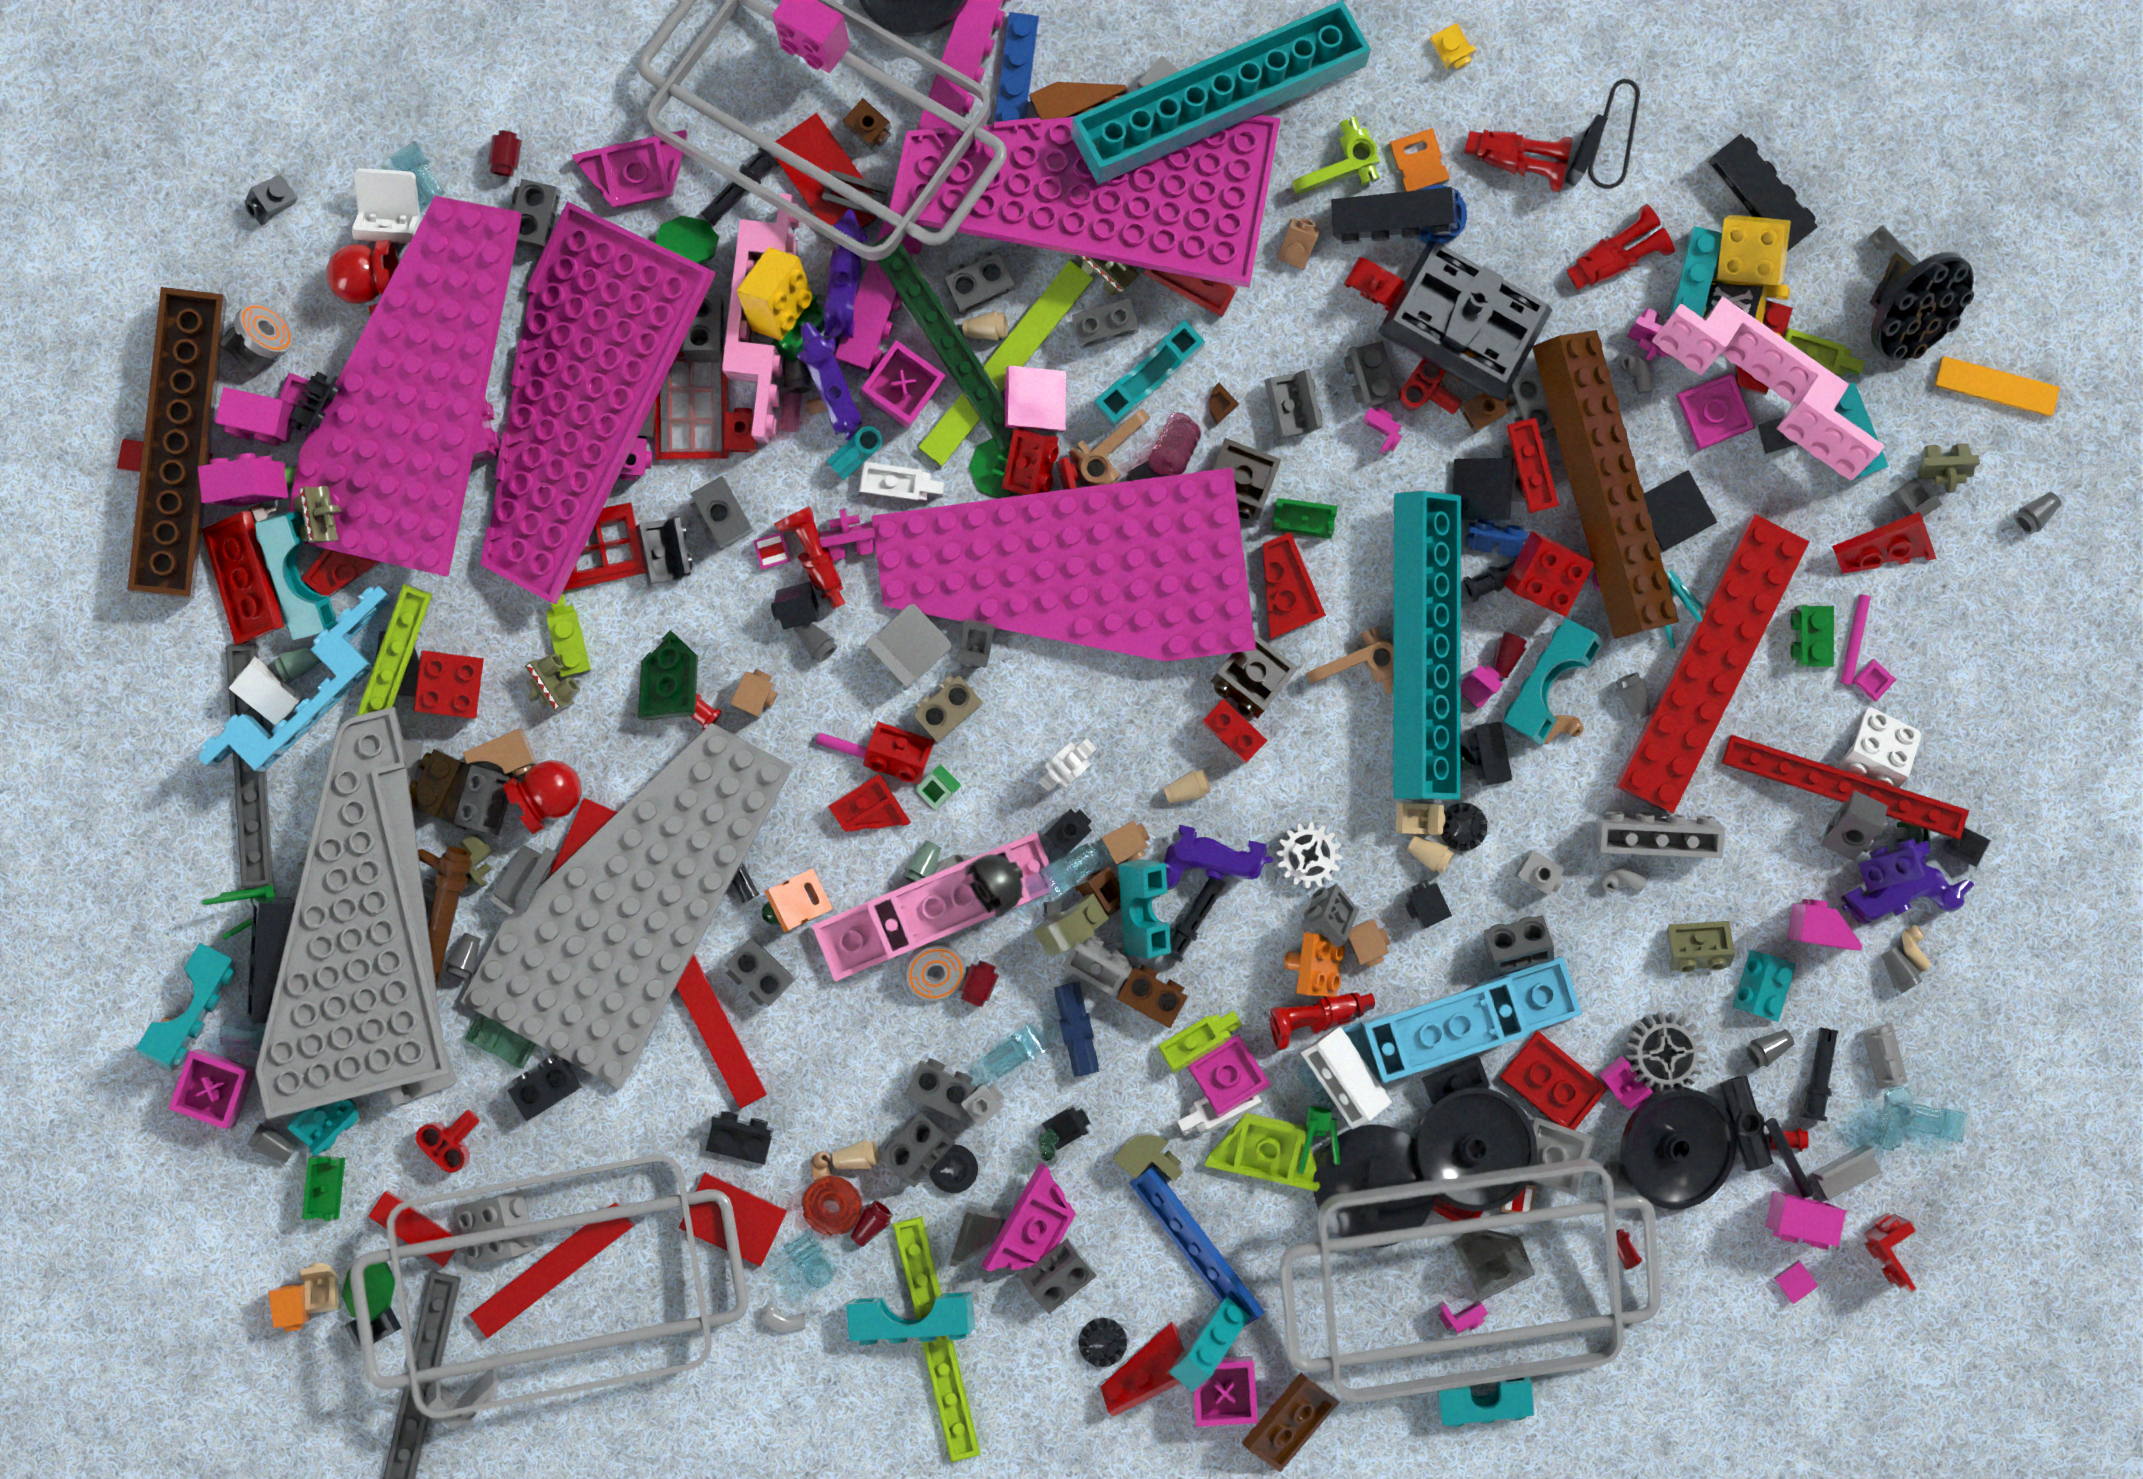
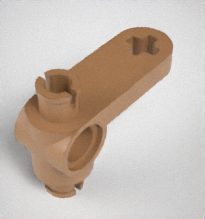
M1144 409L1135 413L1094 450L1091 451L1085 444V441L1082 440L1077 444L1081 452L1076 447L1069 452L1078 462L1075 466L1076 470L1090 486L1119 483L1118 479L1121 475L1107 457L1151 419ZM1092 462L1101 463L1105 469L1104 473L1099 477L1091 476L1087 471L1089 464Z
M1377 626L1370 629V632L1367 630L1360 633L1366 645L1365 648L1305 674L1309 683L1313 684L1365 662L1375 683L1381 681L1385 694L1388 695L1393 693L1394 646L1389 638L1383 640ZM1376 650H1384L1388 654L1389 661L1386 666H1379L1374 662L1373 654Z

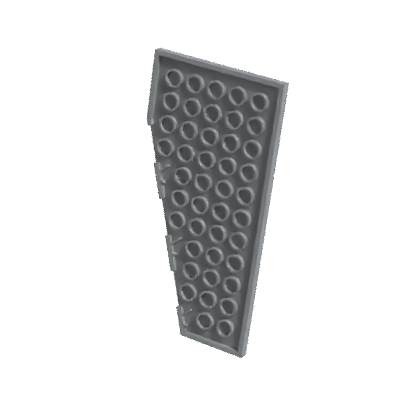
M711 723L535 891L537 893L526 913L516 909L503 921L460 1003L616 1088L622 1089L794 766Z

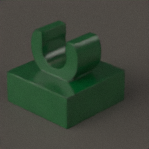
M1901 821L1897 823V827H1906L1909 831L1908 837L1897 839V843L1914 839L1915 843L1927 841L1929 848H1931L1929 830Z

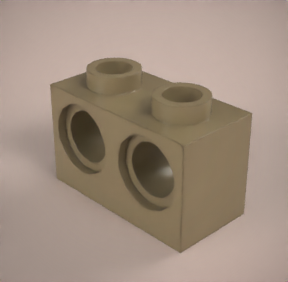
M951 675L937 686L940 692L932 699L927 695L914 706L917 710L913 714L914 717L937 743L943 740L984 704L960 675L955 679ZM954 689H962L966 692L967 698L962 705H953L950 702L949 696ZM937 708L943 712L944 718L939 725H930L927 722V713L931 709Z

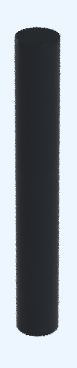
M1776 1118L1768 1119L1765 1125L1803 1198L1810 1197L1813 1194V1190Z

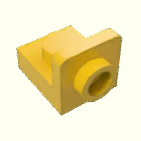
M1458 23L1430 37V41L1446 70L1452 67L1459 70L1472 62L1471 57H1473L1476 48L1474 45H1469Z

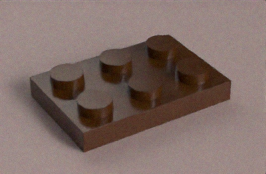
M1300 1372L1241 1443L1247 1450L1281 1473L1340 1402L1332 1394Z

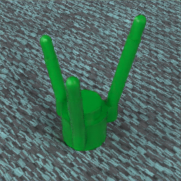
M273 884L258 888L223 892L219 897L202 900V904L211 905L250 899L253 907V897H277ZM252 917L224 933L222 938L226 940L251 926Z
M1319 1106L1308 1107L1304 1123L1307 1135L1300 1159L1299 1174L1304 1173L1313 1135L1325 1136L1328 1130H1330L1334 1164H1340L1336 1130L1338 1119L1331 1118L1332 1110Z

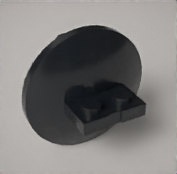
M1895 251L1885 271V276L1878 284L1869 302L1877 309L1871 327L1873 347L1889 360L1900 361L1912 357L1919 359L1925 354L1926 350L1935 345L1948 332H1953L1961 322L1960 316L1964 309L1971 303L1975 295L1972 291L1974 274L1971 265L1963 257L1953 252L1938 253L1918 263L1904 251Z
M1381 1124L1361 1125L1337 1136L1340 1164H1334L1330 1142L1316 1165L1317 1171L1314 1173L1313 1182H1319L1320 1187L1318 1191H1314V1198L1319 1210L1327 1199L1338 1194L1424 1182L1416 1164L1415 1139L1397 1128ZM1428 1194L1342 1207L1331 1213L1327 1220V1225L1342 1238L1421 1227L1430 1215L1435 1195ZM1397 1243L1386 1244V1245H1379V1246H1372V1247H1373V1248L1387 1247V1246L1395 1245V1244H1397Z

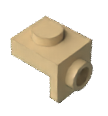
M1396 803V833L1443 834V826L1445 824L1443 804Z
M314 1263L309 1268L300 1269V1276L304 1280L305 1311L308 1314L338 1310V1277L333 1268L325 1263Z

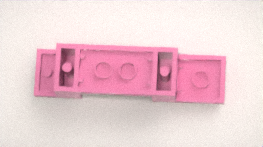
M780 193L779 196L799 207V204L795 203L792 194ZM780 209L777 212L776 223L742 219L739 221L722 367L723 373L729 380L758 383L752 437L757 443L769 444L770 437L776 436L777 419H774L773 407H779L781 391L778 389L776 381L777 377L782 378L784 360L781 359V355H779L775 346L750 343L751 329L736 290L768 247L797 256L798 240H795L794 228H800L801 222Z
M1725 297L1718 301L1704 319L1680 304L1652 339V342L1659 346L1662 351L1669 353L1688 369L1700 376L1722 354L1730 362L1748 372L1754 379L1762 382L1780 397L1788 400L1792 405L1776 429L1850 481L1862 472L1879 455L1884 447L1883 444L1834 411L1837 403L1848 388V383Z
M1037 832L812 925L834 981L843 979L995 916L996 911L993 910L988 913L973 893L969 885L974 882L972 874L968 876L965 874V866L980 857L996 854L1006 858L1010 863L1016 862L1023 873V878H1021L1023 887L1022 896L1015 907L1059 889L1060 887Z

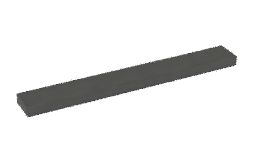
M258 644L226 646L230 718L235 714L238 717L246 714L253 716L263 727V716L229 689L235 678L254 656L259 659ZM234 750L233 766L241 888L261 887L269 884L274 886L266 771H255Z
M433 1270L430 1272L413 1346L417 1371L441 1367L462 1278L460 1276ZM435 1381L419 1383L421 1397L426 1406L427 1388ZM411 1385L404 1386L383 1479H416L430 1417L424 1415L417 1408Z

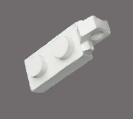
M864 462L859 492L914 501H927L928 494L944 496L945 484L944 482L930 480L931 473H926L920 469Z
M1256 1095L1219 1118L1207 1098L1204 1097L1194 1102V1106L1188 1109L1190 1115L1177 1122L1184 1136L1199 1130L1200 1134H1203L1263 1104L1259 1096Z

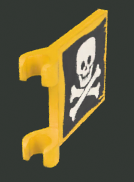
M1712 279L1703 319L1718 301L1725 297L1763 324L1767 297L1787 300L1790 296V288L1784 284L1776 286Z

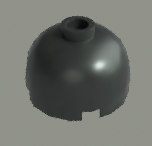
M991 854L980 857L965 866L966 876L972 874L974 880L969 885L980 904L988 913L995 910L996 914L994 917L998 918L1018 904L1022 896L1023 886L1021 878H1023V873L1016 862L1010 863L1002 856Z

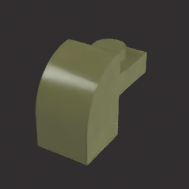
M1091 893L1087 894L1067 911L1052 914L1033 931L1049 956L1065 952L1073 948L1077 942L1081 944L1095 934L1094 930L1106 922L1109 917L1095 894Z
M1140 1133L1132 1136L1113 1155V1160L1135 1179L1152 1161L1174 1181L1183 1173L1179 1167L1182 1162L1171 1151L1168 1150L1165 1154L1162 1152V1149L1168 1144V1140L1155 1133Z

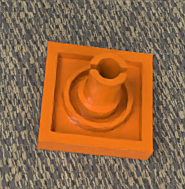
M1304 932L1301 953L1288 951L1284 957V967L1286 970L1299 971L1297 994L1337 996V991L1341 985L1340 967L1341 960L1345 954L1344 944L1336 948L1322 934Z

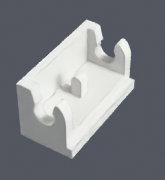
M255 656L229 686L232 692L275 726L285 719L302 697L295 688L286 681L283 682L280 676Z

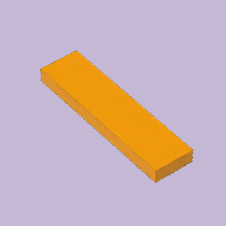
M1946 356L1940 358L1933 385L1934 387L2048 417L2054 414L2060 386Z

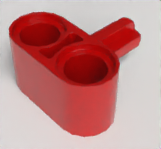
M1358 257L1344 281V285L1347 288H1350V286L1361 292L1360 295L1374 304L1379 302L1386 306L1384 308L1386 311L1390 310L1405 283L1398 276L1363 257Z
M1422 359L1399 393L1400 405L1406 410L1415 411L1420 409L1430 399L1454 415L1463 401L1440 385L1445 371L1436 367L1438 376L1435 378H1429L1424 374L1423 366L1431 363ZM1406 390H1418L1421 395L1420 402H1410L1406 398Z
M466 1110L449 1128L440 1122L425 1124L416 1132V1143L442 1170L449 1173L457 1172L466 1167L470 1160L469 1150L462 1140L479 1124L480 1120L474 1112ZM429 1128L437 1131L439 1135L437 1144H431L427 1141L426 1132ZM450 1150H455L460 1154L461 1161L459 1165H452L448 1161L447 1155Z

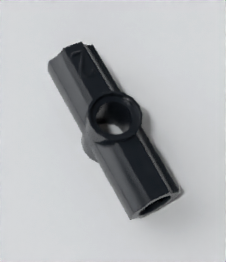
M1747 1075L1720 1082L1746 1171L1758 1170L1774 1164L1764 1133L1765 1119L1757 1110ZM1746 1115L1751 1120V1126L1748 1131L1742 1126L1743 1118Z

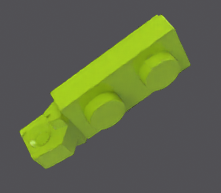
M1787 328L1784 336L1786 341L1836 376L1843 377L1845 372L1855 375L1862 373L1865 361L1851 357L1852 350L1847 349L1846 345Z
M562 592L558 603H551L552 610L546 611L548 617L546 619L555 654L560 657L564 664V668L559 671L560 676L563 678L591 671L592 669L578 612L575 611L573 604L566 606L564 593Z
M1234 1010L1221 1018L1218 1014L1212 1017L1208 1015L1161 1043L1158 1048L1175 1074L1224 1045L1226 1041L1232 1038L1230 1034L1241 1027L1242 1023Z

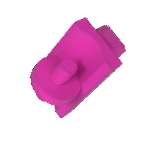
M1646 308L1643 314L1637 317L1627 337L1639 342L1638 347L1647 350L1645 359L1651 361L1655 354L1666 358L1667 355L1673 357L1669 353L1662 351L1659 346L1652 342V339L1662 326L1657 324L1660 318L1659 313L1650 308Z
M845 508L839 509L840 518L829 520L831 529L842 528L820 532L821 548L825 547L826 551L829 552V556L833 557V561L846 558L844 543L855 541L858 555L873 553L875 531L872 522L859 524V514L847 517Z

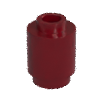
M499 130L498 135H492L487 163L490 165V173L513 177L514 170H518L522 140L516 138V133Z
M979 960L977 965L971 963L961 987V991H963L961 999L983 1008L985 1001L989 1002L999 974L994 972L996 966Z

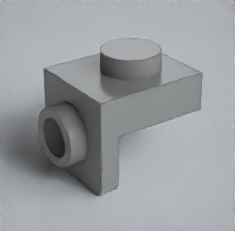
M983 1082L961 1103V1106L978 1126H982L1004 1107V1104L1000 1101L1004 1096L993 1083L988 1087Z

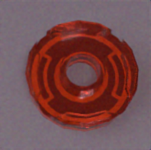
M825 1176L816 1179L808 1186L802 1198L801 1207L804 1212L805 1221L813 1230L823 1235L832 1236L833 1234H846L856 1226L862 1214L863 1201L859 1191L851 1182L841 1177ZM828 1200L836 1202L839 1206V1211H828L825 1208L824 1202Z

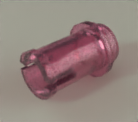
M783 393L782 419L778 420V424L781 425V431L799 432V427L802 426L800 421L801 394Z

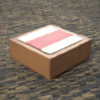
M1527 1184L1516 1198L1501 1206L1500 1211L1517 1213L1532 1210L1536 1186Z

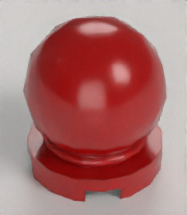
M380 240L376 242L374 250L361 244H350L339 248L330 257L326 266L327 283L334 295L347 303L353 304L371 302L379 294L382 295L399 264L394 244H390V240Z
M547 760L534 764L526 772L523 782H519L516 778L512 777L507 783L503 784L504 791L511 805L517 802L524 812V815L519 818L533 835L545 830V819L557 820L568 816L578 805L582 795L581 780L578 773L565 762L558 760Z

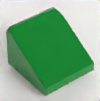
M940 764L915 790L936 811L961 787V784Z

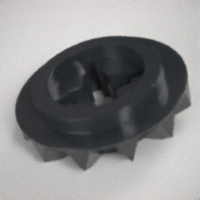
M1457 803L1444 811L1445 824L1443 826V834L1441 835L1443 841L1449 847L1458 851H1469L1481 845L1487 835L1488 821L1482 810L1471 803ZM1455 816L1462 821L1474 818L1469 825L1473 837L1465 832L1454 836L1459 828L1457 820L1454 818Z
M954 1144L929 1172L933 1183L940 1190L947 1193H960L967 1190L975 1182L978 1174V1162L972 1151L962 1145ZM950 1156H953L956 1164L967 1165V1167H963V1169L958 1171V1181L956 1182L951 1172H941V1170L950 1165Z
M1109 1318L1091 1320L1080 1332L1078 1340L1079 1350L1085 1361L1095 1367H1110L1121 1360L1127 1349L1125 1331L1120 1324ZM1099 1330H1101L1105 1339H1116L1107 1345V1355H1104V1351L1100 1347H1090V1345L1098 1342Z

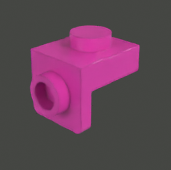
M1370 407L1362 422L1387 436L1379 450L1380 454L1384 455L1388 449L1393 452L1402 438L1398 434L1401 425L1391 420L1393 416L1386 410L1379 407L1374 410Z
M1481 665L1476 666L1462 682L1461 695L1477 708H1481L1491 695L1496 694L1502 687L1503 683L1498 680L1501 677L1500 674L1488 665L1484 668Z
M1621 1055L1603 1070L1599 1077L1616 1099L1631 1111L1652 1094V1090L1643 1081L1636 1082L1634 1080L1638 1074L1635 1071L1631 1072V1065Z
M1477 1300L1453 1316L1447 1305L1442 1301L1438 1304L1442 1312L1437 1315L1447 1330L1453 1327L1457 1334L1467 1328L1471 1331L1485 1322L1483 1317L1489 1313L1483 1304Z

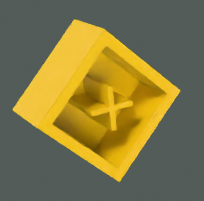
M1739 215L1725 217L1717 279L1780 285L1784 281L1791 221Z
M771 247L767 248L736 290L750 329L780 341L794 327L796 320L803 310L810 305L813 298L800 258Z

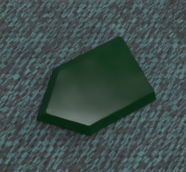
M671 630L662 638L664 641L652 654L649 652L641 661L638 718L641 720L649 721L692 716L695 714L698 655Z

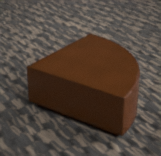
M1218 382L1210 395L1209 402L1210 415L1216 425L1239 406V403Z

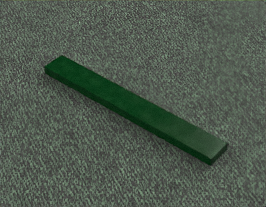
M892 231L891 233H889L888 235H886L870 247H876L883 244L889 239V237L894 231ZM900 242L894 252L886 258L876 260V262L1000 450L1004 452L1011 446L1014 429H1019L1005 427V399Z

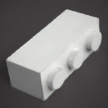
M1341 1026L1326 1033L1301 1052L1352 1129L1370 1121L1392 1103L1384 1088L1379 1084Z

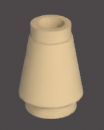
M997 310L970 318L969 320H963L962 322L964 338L1000 341L1001 337L1008 336L1006 314L998 313Z
M1194 769L1168 786H1165L1164 791L1168 802L1172 804L1205 798V794L1210 793L1211 788L1204 770L1196 772Z
M1416 835L1407 848L1408 852L1433 873L1437 871L1443 874L1454 855L1453 852L1448 850V846L1422 837L1420 838Z
M864 1139L833 1152V1165L836 1170L872 1169L874 1165L879 1164V1151L876 1142H868L867 1139Z

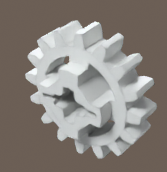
M1088 738L1077 747L1070 742L1044 765L1048 772L1038 782L1047 792L1058 783L1065 788L1091 765L1087 758L1097 748Z
M1309 822L1307 829L1304 830L1301 824H1297L1296 833L1288 829L1286 834L1289 839L1287 841L1279 840V843L1284 848L1283 850L1276 851V855L1283 857V861L1279 862L1277 866L1286 867L1287 871L1283 877L1294 876V885L1303 880L1305 888L1310 887L1311 881H1314L1317 887L1322 886L1321 878L1324 877L1326 880L1331 881L1330 870L1339 871L1340 869L1334 862L1335 860L1342 859V855L1335 854V850L1341 847V844H1333L1331 842L1335 834L1332 832L1325 835L1324 825H1321L1318 830H1314L1313 822ZM1312 835L1308 843L1300 845L1294 842L1300 836ZM1322 841L1328 847L1329 859L1322 854L1320 848ZM1313 847V854L1317 858L1315 861L1310 860L1303 868L1305 856L1301 852ZM1289 852L1296 856L1298 865L1295 870L1290 864ZM1319 866L1323 868L1316 875L1306 876V873L1312 867Z

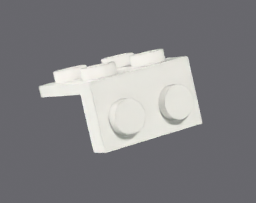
M357 169L354 173L358 214L352 228L353 240H365L367 242L390 240V242L397 244L410 243L420 224L415 174L408 171Z
M1870 707L1864 712L1854 745L1842 757L1838 769L1899 788L1909 778L1921 739V733L1917 729Z

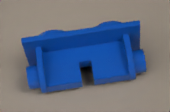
M1477 520V523L1469 522V531L1473 535L1467 534L1465 546H1470L1471 550L1492 553L1494 543H1499L1497 552L1499 555L1518 558L1524 546L1523 542H1526L1529 532H1525L1523 527L1517 525H1507L1506 528L1495 526V523L1489 520Z

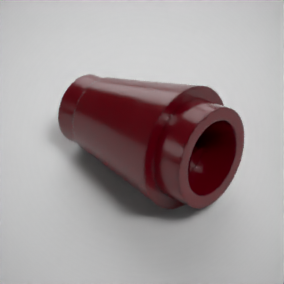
M1504 631L1502 638H1498L1493 662V669L1505 678L1509 677L1527 649L1525 647L1526 639Z
M876 1200L872 1204H867L850 1235L851 1239L859 1246L865 1247L867 1243L891 1224L892 1212L884 1204Z

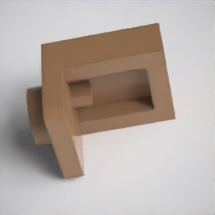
M1293 218L1276 259L1304 270L1321 229L1316 227L1314 222L1306 218H1299V220Z

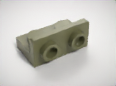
M1729 921L1668 925L1667 933L1671 952L1670 970H1679L1680 972L1687 973L1696 969L1709 968L1710 970L1718 971L1731 966L1735 952Z

